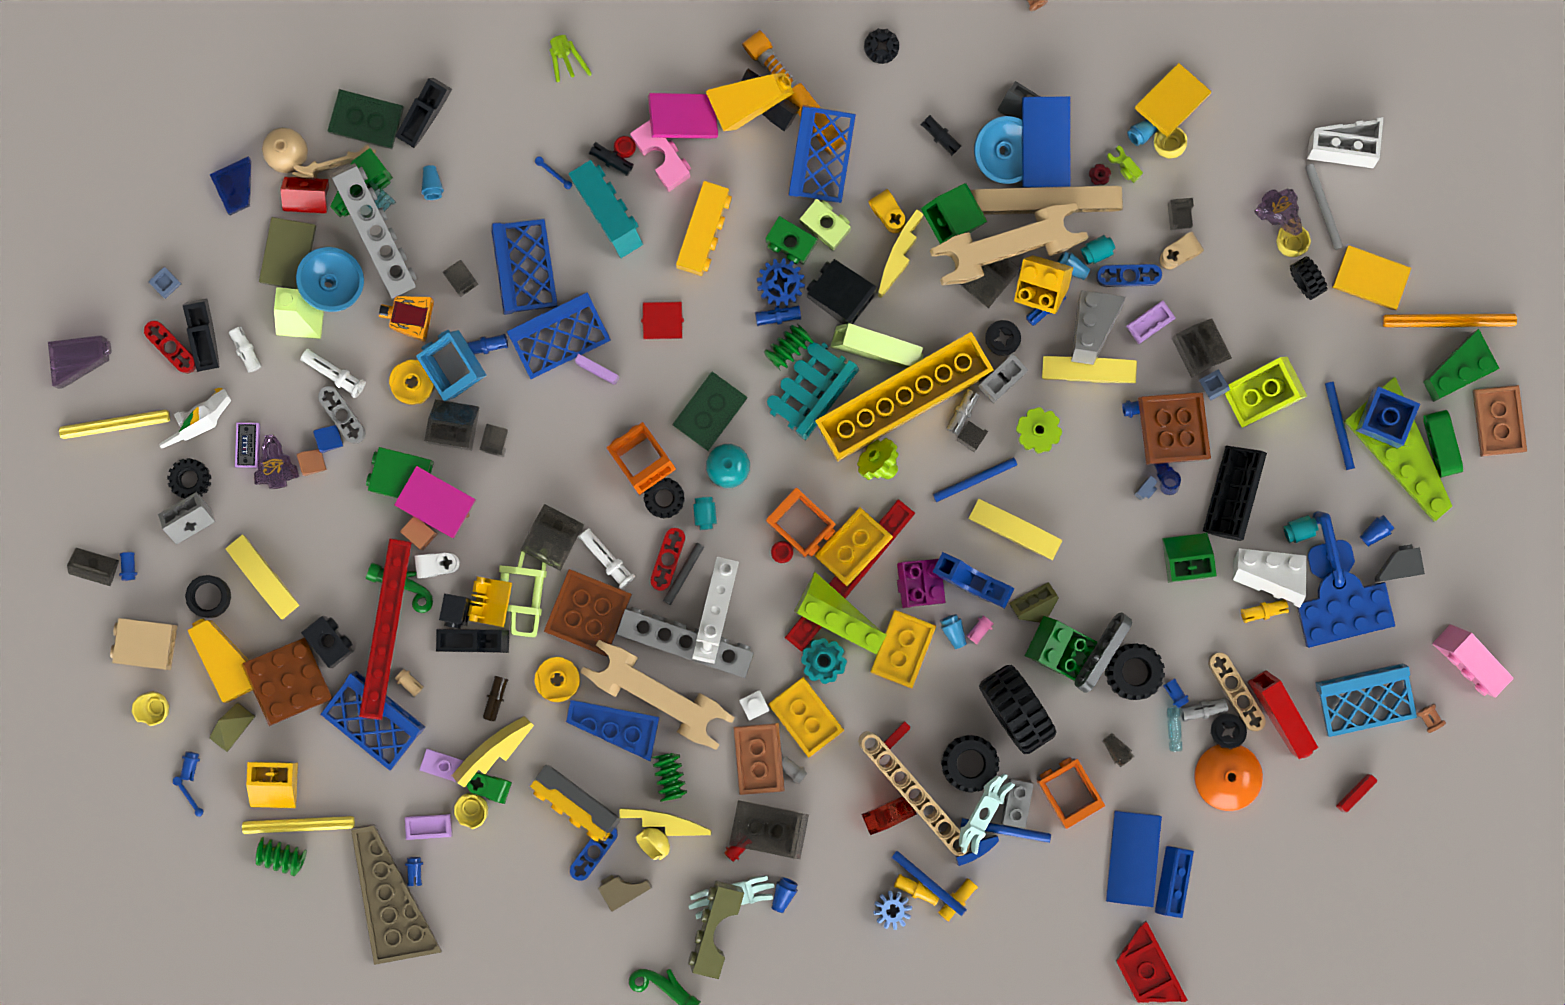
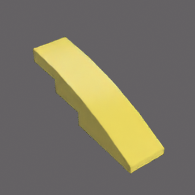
M917 209L904 226L892 248L878 292L880 298L884 296L909 265L910 260L904 255L916 242L917 237L912 234V231L920 223L924 215Z
M1043 356L1042 379L1136 383V360L1097 358L1094 365L1071 362L1072 357Z
M978 499L968 518L990 529L992 532L1052 561L1063 541L981 499Z
M242 534L225 548L280 619L283 620L300 606L278 575L272 571L264 558L255 550L247 537Z
M525 716L507 725L482 743L451 776L458 784L465 787L478 770L486 774L498 757L507 761L534 725Z
M619 809L620 818H642V827H665V836L711 835V829L672 814L646 809Z

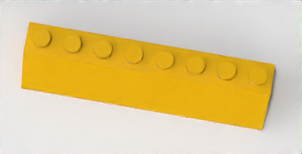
M970 332L820 417L815 422L838 462L993 373L994 369L973 333Z

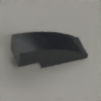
M748 68L741 81L761 76ZM784 99L762 113V115L785 131L792 124L800 107Z
M428 78L419 97L415 98L395 137L415 148L435 120L452 89L435 78Z
M208 299L186 302L182 306L188 326L186 330L196 370L199 372L219 368L217 344Z
M436 629V652L509 653V630Z

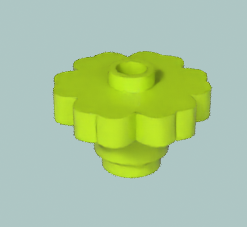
M1041 407L1029 409L1026 417H1020L1018 420L1016 432L1021 435L1018 442L1023 445L1025 450L1034 449L1037 454L1049 452L1052 444H1058L1060 441V436L1062 435V429L1058 427L1060 419L1055 416L1053 411L1044 412ZM1037 426L1043 429L1042 434L1036 433L1035 428Z
M888 438L882 441L876 440L868 445L866 452L860 455L857 462L859 466L858 472L867 480H871L873 477L877 479L880 477L885 479L894 477L898 471L896 458L899 453L896 451L897 445Z

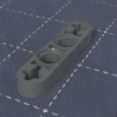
M1118 613L1113 617L1078 673L1074 684L1084 693L1094 688L1130 630L1132 619L1124 613Z

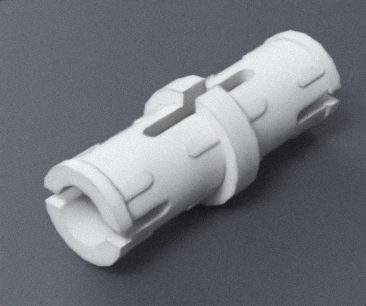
M242 327L232 329L229 335L237 349L236 353L242 358L248 373L258 370L261 364L257 360L253 351L254 347L247 340Z

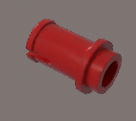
M743 833L729 848L726 847L724 852L732 862L736 859L739 860V856L752 844V841L748 838L741 845L747 837Z

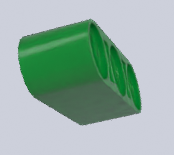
M1442 410L1424 415V427L1439 477L1462 473L1463 462L1449 412Z

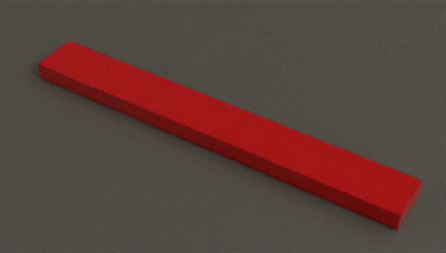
M898 499L879 522L893 538L848 586L836 576L830 581L829 585L846 599L915 515V512ZM802 616L784 638L802 652L822 626Z
M389 538L359 717L382 721L412 542Z

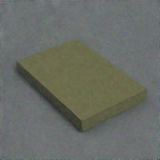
M271 217L259 278L260 283L298 289L296 285L297 269L302 259L312 252L316 231L315 224Z

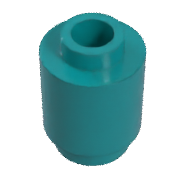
M1102 235L1084 244L1085 247L1080 250L1087 264H1096L1114 255L1113 250L1116 248L1111 237L1107 238L1105 235Z
M713 497L695 498V504H693L695 526H699L700 530L713 529V525L717 524L716 505L713 502Z
M1309 515L1287 522V525L1283 526L1285 537L1289 543H1298L1315 537L1316 531L1319 530L1315 518H1310Z

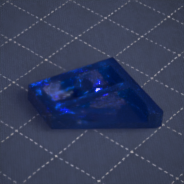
M249 156L210 174L230 216L250 207L252 161Z

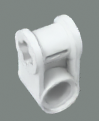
M453 553L414 556L417 579L453 573L460 566L459 558ZM447 558L453 562L449 565V569L448 566L443 565Z

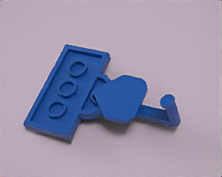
M1315 512L1312 518H1315L1317 524H1321L1325 543L1313 546L1308 552L1311 572L1322 579L1318 587V598L1304 601L1300 608L1297 607L1306 647L1310 648L1395 627L1386 583L1381 582L1363 587L1360 579L1354 574L1349 573L1355 563L1350 543L1345 540H1336L1331 517L1328 513Z

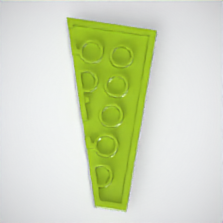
M1393 377L1382 387L1404 397L1396 377ZM1367 400L1344 422L1434 522L1437 521L1452 507V504L1415 420L1404 446L1396 448L1356 431L1368 402Z

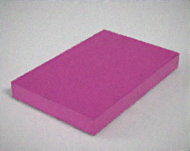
M649 93L648 102L652 138L718 137L717 117L707 94Z
M416 466L394 505L454 539L476 499Z

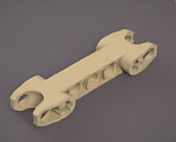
M1077 203L1053 205L1034 213L1036 223L976 242L972 241L970 233H964L933 247L930 250L932 257L947 255L955 262L954 272L940 279L941 285L964 284L984 276L981 266L1046 246L1048 255L1052 256L1065 252L1071 247L1088 239L1087 232L1071 233L1064 227V218L1078 210Z
M598 640L596 646L605 651L609 656L608 667L604 671L596 672L583 666L580 673L588 677L598 688L614 697L617 696L621 688L627 690L681 721L682 723L677 730L679 734L695 743L717 750L719 744L707 735V723L714 718L724 719L732 723L735 717L726 712L717 702L701 693L692 702L633 668L638 659L637 656L621 647Z

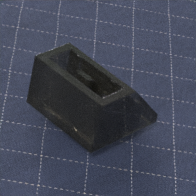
M1008 258L981 266L984 273L983 277L960 285L989 309L1021 270Z
M1213 319L1196 324L1172 337L1191 378L1232 359Z
M435 399L428 418L424 441L428 444L472 451L480 407Z
M544 504L530 529L521 551L561 571L585 524Z

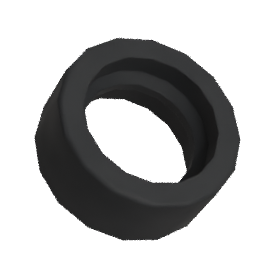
M211 575L199 576L192 580L187 587L185 594L186 604L190 611L197 616L205 618L218 617L229 607L231 592L227 583L221 578ZM207 583L216 585L221 591L220 603L217 607L210 610L202 609L198 606L195 599L197 589Z

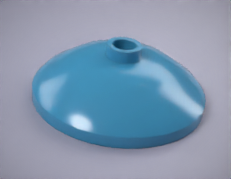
M1012 116L995 118L985 124L976 137L974 145L976 163L980 171L994 182L1010 184L1022 180V120ZM1001 146L1005 148L1003 155L999 151Z
M324 247L308 253L302 259L296 273V285L302 298L312 307L321 311L337 312L349 308L358 300L364 286V275L357 260L349 253L338 248ZM329 282L332 284V287H326L324 283Z

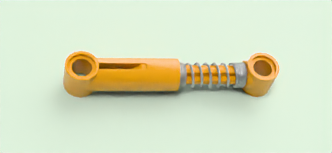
M761 30L742 43L748 55L754 61L758 60L762 66H766V71H770V74L785 73L790 79L794 93L786 99L800 107L798 111L800 117L803 105L821 108L803 84H798L796 80H793V76H790L788 74L789 71L784 69L785 66L781 65V61L777 60L778 57L774 56L775 53L772 50L771 42ZM815 113L814 122L819 129L830 122L825 114ZM832 124L821 131L828 142L839 135ZM813 125V131H812V132L815 133L817 130H816V128H815L814 125ZM818 133L816 137L821 146H824L826 142ZM840 137L830 145L837 151L846 143ZM829 146L824 149L829 155L833 154Z

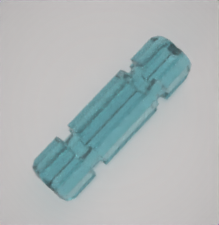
M1177 707L1167 708V717H1169V721H1167L1168 736L1171 739L1169 750L1172 752L1182 751V741H1180V738H1182L1181 721L1178 720L1180 709Z

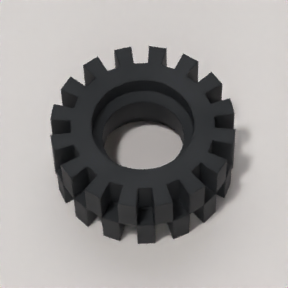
M1305 256L1290 266L1294 282L1297 283V287L1301 289L1302 294H1305L1307 299L1312 300L1327 291L1325 278L1321 275L1322 272L1318 270V266L1314 264L1312 259L1310 260L1309 257Z
M191 458L181 459L179 463L175 462L173 469L170 468L168 471L171 472L170 476L167 475V480L170 482L168 486L172 488L171 491L174 494L185 499L195 492L201 497L203 493H207V487L211 486V482H209L211 475L208 473L209 469L202 462ZM186 471H194L197 474L198 480L193 487L186 488L181 482L182 475Z
M663 478L644 492L643 497L648 511L654 516L663 519L677 515L685 501L681 486L671 478ZM662 489L669 490L673 495L671 504L665 507L658 505L655 500L657 492Z

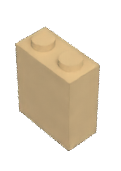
M118 618V623H115L113 634L116 636L115 645H112L110 657L113 658L112 663L171 670L178 625Z

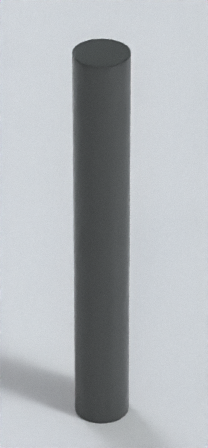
M696 543L664 598V602L669 605L672 604L703 551L704 546Z

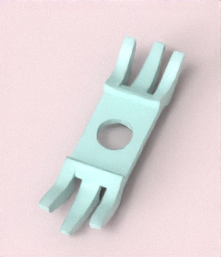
M1008 775L996 776L984 786V793L968 823L961 827L959 837L961 852L966 853L971 841V851L977 855L980 840L986 835L985 830L999 804H1003L1006 793L1015 786V784L1009 782L1000 787ZM987 807V816L983 819H980V811L983 808Z
M767 876L751 877L748 880L731 884L742 887L744 891L741 905L773 899L772 894H755L754 896V893L775 887L774 883L754 884L767 881ZM705 889L691 895L690 898L695 900L708 896L709 890ZM707 897L688 905L689 910L707 906L710 900H707ZM703 910L695 914L696 919L701 918Z

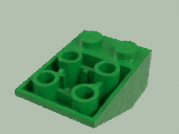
M371 148L355 158L350 164L355 163L358 168H363L368 178L364 182L367 188L372 187L374 192L378 189L386 188L393 178ZM358 184L352 185L350 194L358 195L361 192V186ZM337 191L330 207L339 217L348 216L350 214L339 191Z
M1043 616L1025 657L1075 681L1098 642L1058 620Z

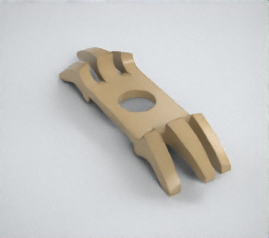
M369 144L365 145L359 152L348 151L347 156L317 164L316 161H313L309 166L305 167L293 165L294 169L298 172H292V174L300 178H317L319 172L350 164L355 158L370 148Z

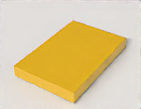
M1178 63L1135 106V109L1168 138L1211 94V91Z
M1348 245L1332 288L1389 309L1397 310L1412 268Z
M859 507L814 556L848 586L893 536Z
M894 609L885 632L887 636L877 653L870 673L912 689L936 625Z
M804 677L768 703L769 707L808 758L844 731Z

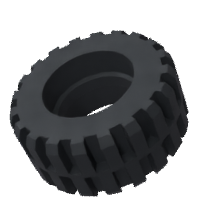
M1005 665L981 681L979 689L1002 727L1023 754L1032 753L1055 737L1057 731L1052 720L1031 687L1014 666Z

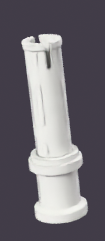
M306 349L300 359L302 362L335 381V385L338 388L342 387L352 393V397L357 398L364 389L366 381L363 379L358 380L350 375V371L347 369L340 370L310 351V349Z
M590 528L579 536V539L606 567L607 575H611L618 582L620 589L625 588L635 579V574H631L624 567L623 561L616 559Z

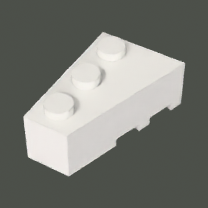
M1384 117L1366 122L1357 121L1354 124L1348 125L1338 124L1315 128L1309 138L1307 159L1374 168L1380 159Z
M1239 548L1233 561V580L1258 591L1264 590L1273 594L1275 598H1283L1293 602V605L1300 608L1306 597V555Z

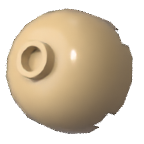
M282 127L274 129L267 134L263 141L262 152L264 160L271 168L277 172L291 173L296 171L293 165L301 166L303 162L305 163L308 148L306 141L298 132Z

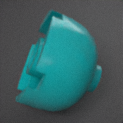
M722 444L715 447L709 453L706 460V471L709 479L719 487L735 488L747 479L750 472V460L747 453L741 447L734 444Z

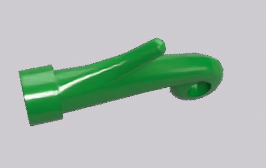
M371 563L366 580L382 583L384 568L378 564ZM408 571L404 589L417 594L412 601L413 609L419 613H426L432 608V595L424 586L408 579V577L417 575L416 571ZM422 598L426 600L424 606L418 604V601Z
M648 969L636 970L629 977V986L635 992L644 991L648 987L650 980L678 1005H699L701 1003L700 1000L684 990L676 980L671 969H667L669 980ZM638 977H643L644 979L641 986H637L635 983Z

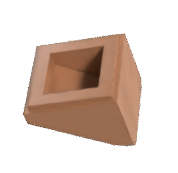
M319 449L297 453L302 475L308 476L327 470L323 455Z

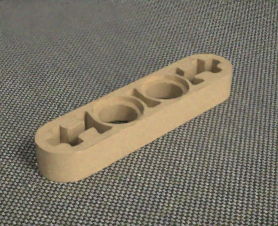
M1224 653L1213 654L1208 660L1209 668L1238 716L1243 720L1248 730L1259 731L1263 729L1266 719L1231 660ZM1215 658L1224 659L1225 662L1222 664L1224 669L1228 670L1230 668L1231 672L1225 673L1220 677L1219 673H1223L1220 667L1214 666V663H1216ZM1228 676H1234L1237 680V685L1233 689H1229L1225 685V679ZM1241 695L1246 696L1249 700L1246 708H1240L1237 705V698ZM1254 707L1255 711H1251L1254 717L1260 718L1258 721L1259 726L1250 725L1251 717L1249 714L1244 716L1243 712L1249 711Z

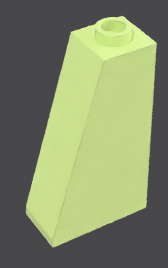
M850 323L836 326L830 346L833 349L905 369L923 359V347Z

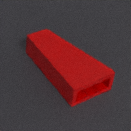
M1267 670L1247 681L1290 752L1299 760L1311 756L1313 751L1319 747L1282 681Z

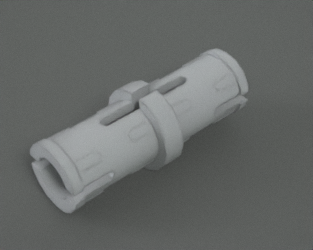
M967 389L960 405L954 409L956 412L946 427L949 431L955 427L952 433L957 435L960 434L966 419L971 417L972 414L970 412L980 397L977 393L973 394L974 391Z
M1225 698L1210 702L1200 701L1197 705L1181 707V717L1183 722L1201 717L1207 719L1210 715L1228 712V704Z

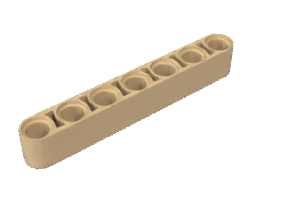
M1121 186L970 190L984 215L1034 214L1041 209L1053 205L1077 203L1078 210L1074 213L1123 210Z
M863 732L858 739L860 748L948 849L957 856L966 854L969 851L970 843L966 853L961 852V847L953 848V842L960 837L958 827L874 732ZM870 737L875 738V745L871 748H866V739ZM885 754L889 755V762L886 765H881L879 763L880 757ZM897 772H904L905 776L902 781H894V776ZM913 788H918L919 795L916 798H909V792ZM928 805H933V812L930 815H924V808ZM948 822L947 830L939 832L938 827L940 823Z

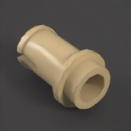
M403 669L395 677L398 681L397 684H401L415 697L424 686L409 674V670Z

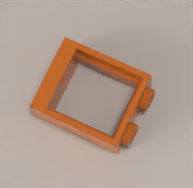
M643 422L633 426L629 432L620 438L614 439L606 447L639 495L676 470ZM648 438L661 458L633 476L620 457Z
M797 487L766 519V522L804 558L808 555L812 557L821 548L818 544L823 539L827 541L836 532L833 529L836 524ZM798 500H801L827 525L806 549L777 524Z
M1071 757L1061 761L1058 769L1052 771L1050 768L1039 775L1041 779L1037 780L1038 785L1065 829L1105 807L1104 802L1077 758L1072 760ZM1074 767L1093 801L1065 817L1046 783Z

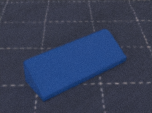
M1166 846L1155 913L1183 918L1194 851Z

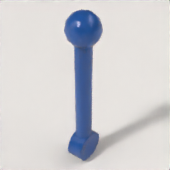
M542 157L535 159L537 166L545 168L562 182L566 189L572 187V182L566 181L545 164Z
M174 777L173 784L179 786L194 808L195 815L201 817L204 813L203 809L196 805L183 786V780L179 777Z

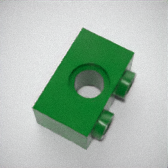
M781 216L778 217L765 238L768 244L767 247L775 253L781 251L787 255V260L793 261L796 265L798 263L804 265L817 244L816 237ZM791 237L797 243L794 247H787L784 241Z

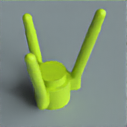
M559 35L550 40L552 48L549 51L553 60L556 82H560L557 56L558 58H563L572 78L575 76L568 59L570 50L589 76L592 75L588 66L575 49L573 42L568 41L566 35Z

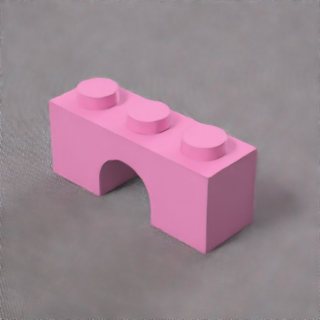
M650 120L630 133L631 138L643 156L651 151H660L665 155L664 163L655 171L668 192L690 178L689 170H691V167L685 158L681 160L676 153L679 150L672 140L668 142L666 138H652Z

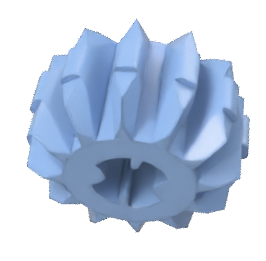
M888 891L889 899H886L881 894L880 898L884 902L875 901L874 904L881 909L874 910L873 913L874 915L882 914L877 919V922L881 923L886 920L884 928L888 929L890 922H892L893 929L897 930L896 922L899 921L904 927L906 924L902 918H911V915L904 913V911L912 910V906H903L909 901L907 897L899 901L901 892L898 891L896 897L893 898L892 891ZM891 904H895V908L899 907V911L895 912V916H891L890 912L888 914L886 912L887 909H890Z

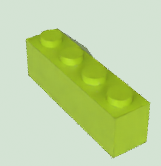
M814 571L794 612L877 655L887 634L876 627Z

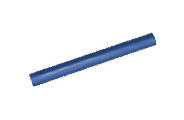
M1334 381L1325 383L1345 467L1346 470L1354 469L1355 466Z
M1013 457L933 494L936 502H939L1017 466V462Z
M962 818L960 827H964L969 819ZM989 823L985 830L986 832L1049 843L1051 840L1050 833Z
M896 851L892 858L960 916L964 915L967 909L900 852Z

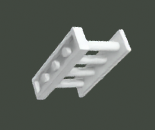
M721 557L716 558L692 659L715 664L738 569V561Z

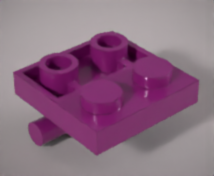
M939 559L908 561L897 564L899 577L897 587L898 593H901L902 609L946 603L943 579L933 573Z

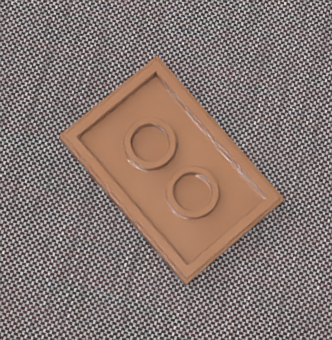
M1519 385L1473 390L1481 457L1527 452Z
M779 723L734 727L739 794L785 791Z

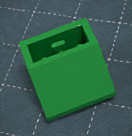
M967 183L936 197L920 208L940 244L954 236L972 233L987 222Z
M1207 533L1162 538L1168 583L1217 576L1214 553Z

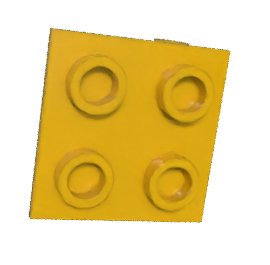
M477 576L476 581H473L472 592H477V595L471 594V596L476 597V601L470 600V603H475V606H469L468 621L504 627L512 583Z

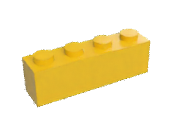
M703 181L676 263L677 269L702 276L704 271L708 272L712 260L708 257L710 251H715L718 238L715 236L717 230H722L725 217L722 215L725 208L729 209L732 200L728 188Z

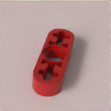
M150 321L145 325L144 334L147 339L177 370L188 374L196 369L193 355L162 323ZM160 327L158 332L165 338L161 340L156 335L151 336L153 333L151 328ZM169 341L176 343V350L173 353L165 351V345ZM179 354L187 360L190 358L188 362L190 366L188 368L185 366L181 367L183 362L177 358Z
M671 528L665 534L650 580L653 588L658 591H664L671 585L686 539L684 532L679 528ZM675 532H678L679 537L682 538L680 542L677 541L674 548H679L677 553L671 549H665L666 544L671 546L672 540L669 536L670 534L674 535ZM665 553L674 555V563L670 566L662 563V556ZM659 566L666 570H671L670 574L665 573L664 579L667 580V583L662 584L661 587H658V582L655 581V578L660 577L662 570H657Z

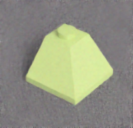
M276 287L274 303L276 335L321 339L324 311L309 305L302 298L298 289Z

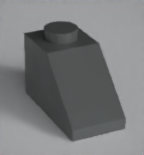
M1412 544L1399 546V551L1392 552L1375 577V582L1425 574L1420 547L1413 548Z

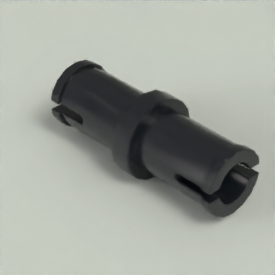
M931 115L920 124L935 138L934 141L936 143L939 142L951 156L962 146L948 133L949 130L943 128Z
M597 142L593 144L594 147L591 148L589 155L596 157L606 163L605 166L608 168L611 166L625 174V176L630 174L634 166L633 163L617 155L618 152L616 151L612 152Z

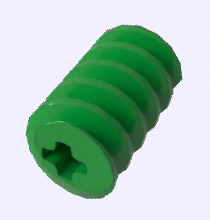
M798 323V327L790 326L792 333L783 332L785 339L777 338L779 346L774 343L770 345L773 352L767 349L764 350L765 356L779 370L780 366L788 368L787 359L792 362L795 361L792 356L793 353L798 356L801 355L799 347L805 350L808 349L805 344L806 341L814 343L811 336Z
M670 753L652 757L659 760L653 764V767L660 768L655 773V776L662 777L656 783L657 785L664 786V788L658 791V794L666 796L660 802L682 798L687 793V790L680 789L686 783L685 781L678 780V778L684 775L683 772L677 771L678 768L682 767V763L675 762V760L680 758V754Z
M262 837L256 850V865L261 866L264 863L267 869L273 865L274 871H278L282 867V873L287 874L290 870L291 876H296L304 864L307 850L305 849L300 855L299 847L290 852L289 844L283 850L281 849V842H278L273 847L272 839L267 844H264V837Z

